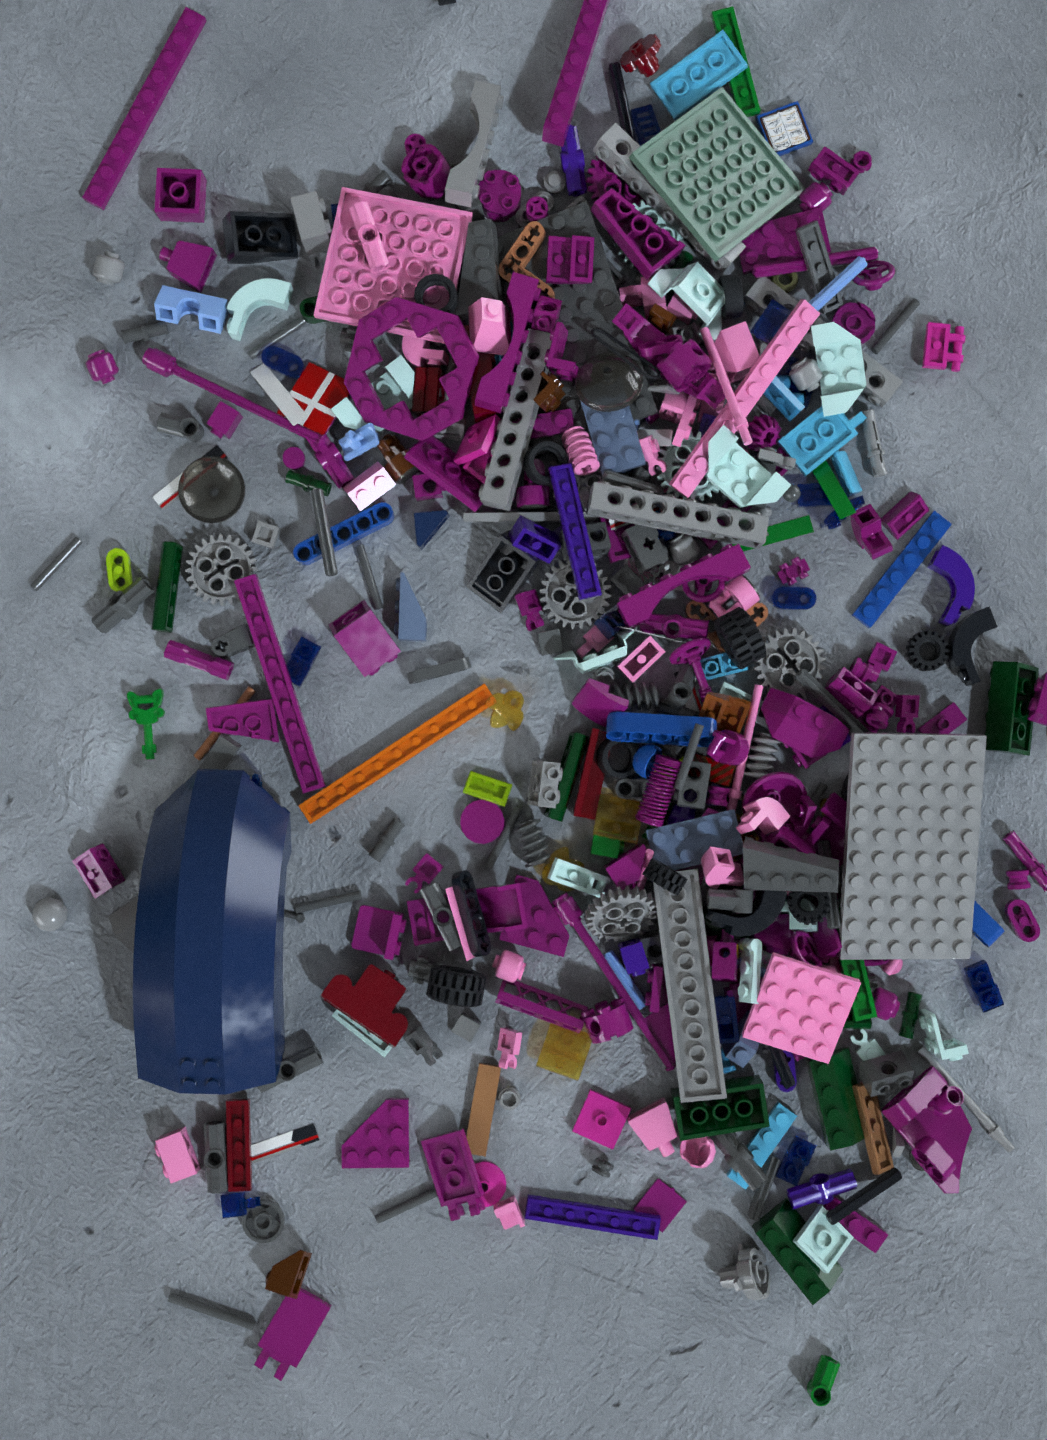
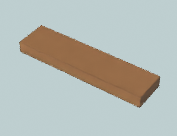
M479 1062L466 1138L471 1154L486 1157L501 1068L498 1065Z
M860 1082L853 1085L852 1088L872 1173L879 1175L894 1168L878 1097H871L863 1083Z

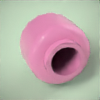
M504 950L501 956L496 954L492 967L496 968V977L514 983L517 979L521 980L526 963H524L523 956Z

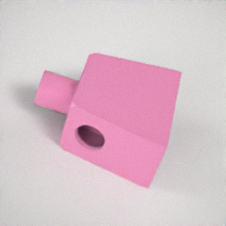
M664 1097L627 1117L629 1125L649 1151L658 1147L663 1157H667L675 1152L670 1141L677 1137V1133Z

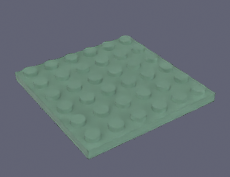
M723 87L640 146L629 156L630 160L715 262L796 200L806 189Z

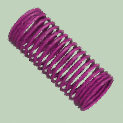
M656 754L654 759L656 763L652 764L655 767H651L654 771H650L654 775H649L650 778L647 779L649 782L646 784L649 786H645V788L648 790H644L647 794H642L646 798H641L643 800L640 802L642 805H639L641 809H637L638 812H636L635 818L646 824L662 827L663 818H665L664 814H667L666 810H668V803H670L669 799L672 798L670 795H673L671 791H674V785L682 762L665 755Z

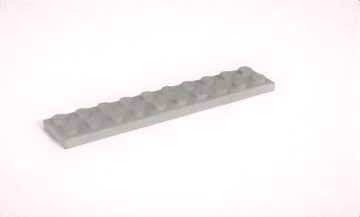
M698 868L680 870L677 872L688 880L679 895H675L653 882L680 1100L683 1103L725 1099L727 1094Z

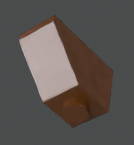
M299 1250L273 1265L266 1276L265 1289L297 1299L312 1253Z

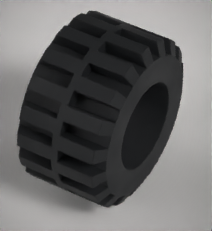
M738 607L715 619L717 636L728 657L738 668L743 669L766 657V646L762 635L753 619L744 609Z
M437 965L431 967L426 995L432 1000L444 1004L477 1007L482 1005L486 976L470 969Z

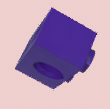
M521 515L509 531L512 546L549 564L561 548L557 533Z
M639 937L617 943L627 974H632L634 977L646 973L645 969L650 967Z

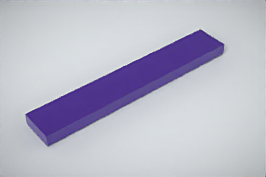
M572 463L549 467L578 599L583 600L601 596L602 592Z
M528 1194L524 1219L658 1240L661 1215Z

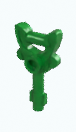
M157 689L149 695H138L131 691L127 693V699L133 709L128 714L129 718L143 725L145 745H142V754H145L146 760L155 759L154 753H157V746L153 744L152 724L157 723L159 718L165 715L164 709L160 708L164 697L163 689ZM153 703V707L147 710L139 707V704Z

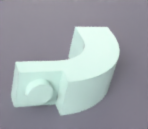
M265 278L252 281L240 288L233 295L226 308L229 314L233 316V318H229L227 323V330L231 338L238 341L241 340L247 319L255 309L262 306H274L287 310L294 291L291 283Z

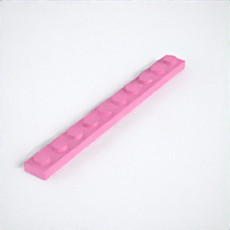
M801 299L735 390L734 395L743 416L747 417L820 315L805 299ZM728 402L669 483L670 486L686 498L690 497L707 473L708 442L723 425L735 434L736 432L733 424L734 418Z

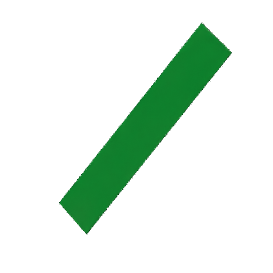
M825 460L812 472L841 520L857 512Z
M810 516L768 526L767 531L769 535L766 536V542L762 546L814 532ZM740 545L743 552L754 549L752 547Z

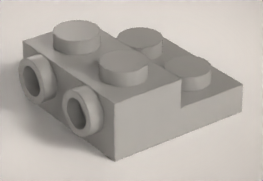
M532 760L528 805L556 808V804L560 800L558 782L562 780L563 769L560 768L561 763Z

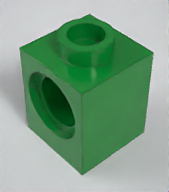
M594 831L590 849L591 854L616 859L618 854L622 855L624 841H621V836Z

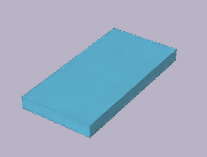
M721 30L650 83V87L675 121L748 68V64L724 30Z

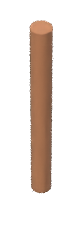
M248 686L236 703L248 702L256 691ZM212 731L193 756L201 761L222 733Z

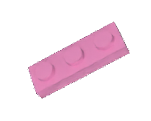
M688 396L672 445L680 447L683 439L688 440L692 427L688 425H693L697 412L693 410L698 411L700 399Z

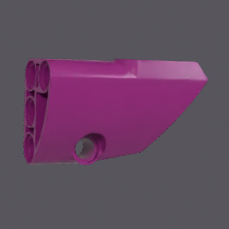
M931 1066L913 1080V1085L902 1089L882 1108L881 1113L912 1147V1155L944 1194H958L963 1157L972 1127L961 1107L964 1101L962 1091L956 1086L949 1087L945 1078L934 1066Z

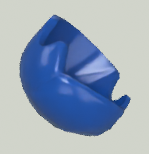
M653 744L640 747L633 756L632 765L635 772L645 779L649 775H653L650 773V771H654L651 767H655L652 764L656 763L654 762L656 754L662 755V749Z

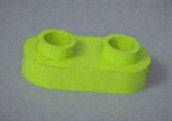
M120 548L110 550L106 556L109 586L116 592L119 590L124 591L133 583L130 556ZM118 557H122L123 559L122 563L120 564L116 563V559ZM124 578L125 584L120 586L119 580Z

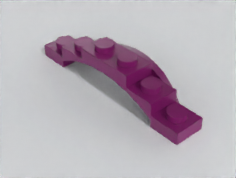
M627 303L612 320L614 324L623 330L626 339L638 354L639 344L666 336ZM659 354L657 358L648 361L657 367V364L670 354ZM708 372L695 384L693 381L688 383L690 387L683 391L690 396L704 400L714 409L725 398L721 384Z

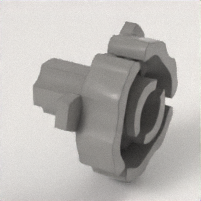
M738 1244L739 1253L736 1266L720 1268L719 1275L722 1287L726 1289L735 1288L736 1292L743 1290L747 1298L753 1301L767 1299L770 1294L771 1275L769 1266H764L763 1264L766 1263V1256L760 1249L757 1250L755 1247L747 1249L745 1244Z

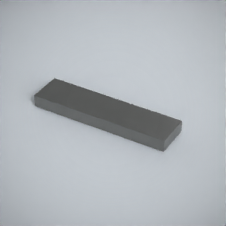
M814 220L795 229L815 295H817L835 278V274L817 220ZM840 291L820 309L822 314H826L844 305Z

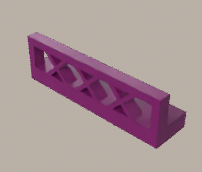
M503 980L495 1001L497 1004L576 1033H580L585 1021H583L581 1014L579 1019L567 1015L566 1011L571 1008L581 1010V1012L588 1009L587 1006L519 981L511 983ZM506 983L515 986L519 994L515 996L504 992ZM532 992L537 995L540 1002L528 1001L524 998V995ZM551 1000L556 1001L561 1010L550 1009L546 1007L545 1003Z

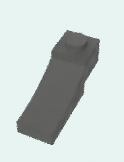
M222 733L198 769L227 770L242 745Z

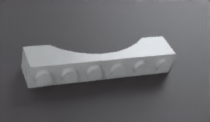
M475 80L470 97V114L475 121L478 138L469 155L461 163L450 169L445 187V202L471 208L473 199H478L480 185L477 184L478 181L483 180L485 167L482 166L483 162H488L490 149H487L488 144L492 145L494 131L492 129L498 125L499 113L497 111L498 109L502 110L504 96L501 95V85Z

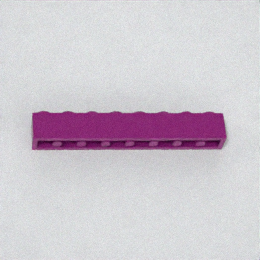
M610 0L583 1L543 126L542 141L561 147L564 146Z

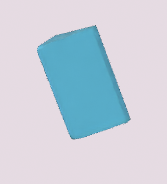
M845 451L835 452L830 459L847 497L861 492L862 488Z

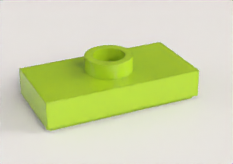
M470 771L463 793L505 807L512 784Z

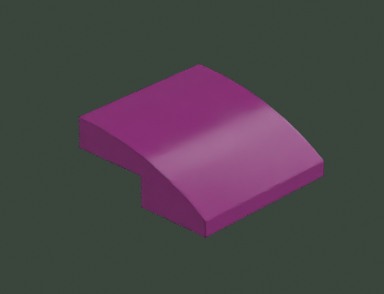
M572 235L571 238L549 236L545 283L591 284L595 237Z
M589 678L573 698L572 705L590 720L603 727H607V715L611 712H625L628 708L629 700L608 693L610 685Z

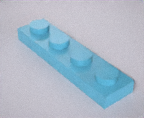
M778 1101L768 1114L770 1127L759 1128L746 1145L753 1154L755 1162L760 1167L766 1162L797 1117L794 1112ZM730 1168L726 1174L727 1177L746 1190L749 1185L738 1172Z

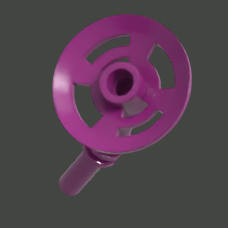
M697 638L675 649L671 653L669 660L674 665L686 663L692 665L700 687L698 689L701 702L704 703L707 692H712L711 686H708L700 660L701 656L710 648L711 642L708 638Z

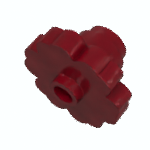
M649 34L644 39L640 38L622 55L620 63L625 72L631 73L637 68L640 74L650 77L659 69V60L655 54L659 52L661 44L656 34Z

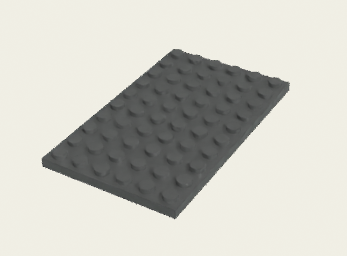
M582 202L538 220L537 222L545 229L546 237L525 269L543 282L546 281L549 236L571 238L572 235L595 237L591 284L546 283L553 289L555 299L562 301L558 322H562L568 330L562 360L575 362L581 370L580 380L573 379L572 382L560 380V376L554 375L564 385L562 390L566 393L555 411L571 408L575 426L583 427L585 432L590 435L578 391L621 377L634 421L658 413L652 392L648 391L649 383L647 377L633 369L591 334L593 328L602 329L635 351L626 339L623 330L612 322L623 308L588 202ZM526 226L497 237L500 263ZM538 229L530 231L532 237L534 235L538 237L540 234ZM524 239L531 247L533 246L530 240ZM525 246L519 247L516 251L517 257H525L528 253V248ZM514 257L511 258L514 264L516 262L518 266L520 265V263L517 262ZM512 267L505 268L506 275L508 273L512 274L514 272ZM502 278L504 305L509 310L506 303L509 283ZM548 290L545 293L541 291L540 295L549 297L547 294ZM535 301L533 302L532 309H535L537 305ZM527 323L526 330L528 328L532 329V323ZM594 332L604 342L645 372L639 358L606 335ZM533 353L530 359H536L540 353ZM527 374L524 380H531L534 374ZM521 395L518 401H525L528 395ZM539 406L537 415H538V414L546 413V412ZM562 434L529 441L531 447L543 441H553L564 448L561 439ZM545 450L540 451L536 454L535 458H538L551 452Z

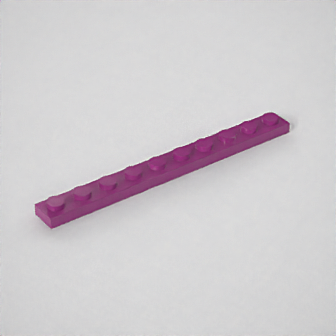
M185 7L82 196L84 201L104 211L207 22L203 15Z
M253 574L234 580L302 792L307 793L323 788L326 785L258 576Z

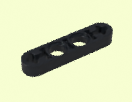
M467 870L455 872L452 875L451 881L470 951L475 957L487 956L491 951V942L472 875ZM467 898L470 902V908L467 905ZM473 920L476 923V930L473 927Z

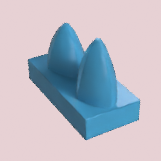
M789 375L775 376L763 394L790 422L805 408L803 405L804 394L792 393L789 390L791 385Z

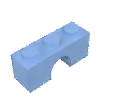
M162 285L154 303L156 320L178 324L184 315L194 314L198 316L199 329L221 334L228 318V311L226 309L228 306L227 299Z

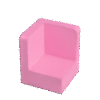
M515 1195L494 1204V1213L500 1219L505 1230L518 1224L520 1227L525 1226V1219Z

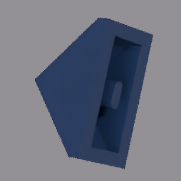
M446 510L414 513L416 541L419 549L423 550L450 517Z

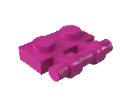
M928 322L926 324L922 368L945 370L947 362L952 363L951 371L959 372L964 355H962V345L965 343L966 338L964 327L956 326L955 333H950L951 324ZM949 342L954 344L953 353H948Z

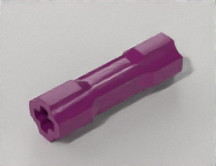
M173 640L168 642L164 651L165 658L195 667L225 680L230 678L234 667L233 662L211 656Z

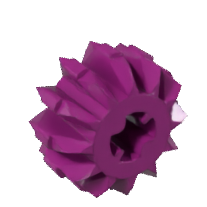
M761 414L760 416H754L752 422H748V431L753 442L747 446L753 451L758 452L760 448L764 449V447L771 448L772 445H776V440L781 437L779 435L781 428L773 417Z

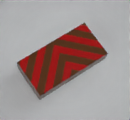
M698 754L694 755L693 761L711 764L709 782L730 787L736 769L735 765H726L716 762L712 758ZM696 768L689 769L688 776L699 778L700 772Z

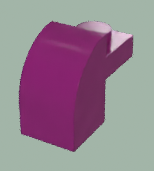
M871 504L856 510L857 513L850 515L854 535L862 549L865 548L872 560L893 551V545L882 531L881 518Z

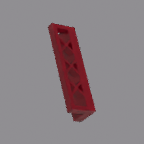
M595 728L591 729L573 816L595 820L605 775L598 767L596 756L600 744L607 739L606 731Z

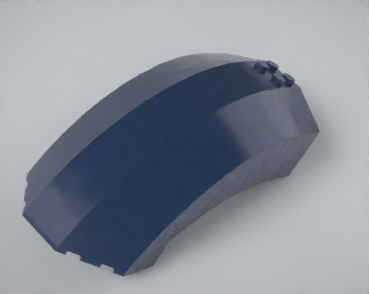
M198 769L184 784L178 787L165 802L155 809L147 839L138 893L133 956V1020L137 1073L139 1079L177 1093L226 1095L274 1083L277 1080L285 1051L283 931L286 871L292 852L290 812L284 806L281 807L273 800L274 797L262 786L255 784L244 770Z

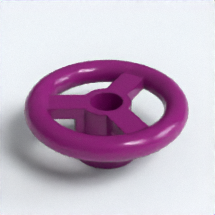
M868 261L867 267L858 274L864 276V279L856 276L852 281L857 285L865 286L866 290L875 291L882 288L883 283L893 278L895 267L886 261ZM888 270L889 272L882 277V272Z
M696 560L692 565L700 563V560ZM706 579L708 582L702 585L699 583L700 580H695V588L698 591L697 595L690 590L688 583L681 586L684 593L690 599L705 603L713 601L721 595L726 581ZM719 580L717 589L712 594L704 596L705 593L711 590L712 582Z
M795 930L790 937V957L809 963L807 961L811 959L815 966L822 967L823 958L819 957L814 938L803 930ZM800 936L801 944L798 945L797 938Z

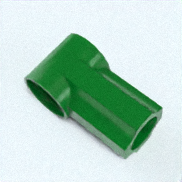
M827 1355L820 1356L814 1375L806 1388L811 1400L817 1406H825L831 1400L830 1391L840 1367L838 1361ZM816 1389H824L821 1395H814Z

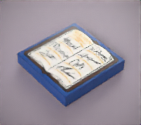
M798 101L756 117L762 136L779 156L812 145L813 143Z

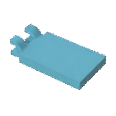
M821 406L777 443L788 457L796 459V467L806 477L858 434L855 428L863 423L867 417L862 411L851 420L844 413L824 417Z

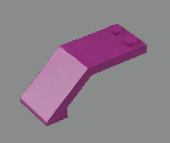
M520 883L476 888L488 933L509 932L527 928ZM444 894V896H445V898H446V900H447V902H448V904H449L447 894ZM424 898L407 901L414 946L443 941L444 939L437 925L433 922V916ZM441 910L437 914L440 921L445 922L449 920L450 916L447 911Z

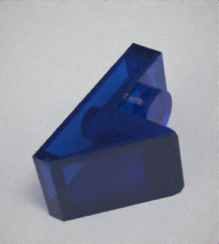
M734 995L714 997L720 1044L739 1042Z

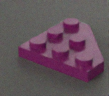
M517 874L514 883H520L527 928L509 932L501 931L499 940L564 957L570 936L553 909V905L539 881Z
M387 1098L342 1144V1169L409 1168V1098Z

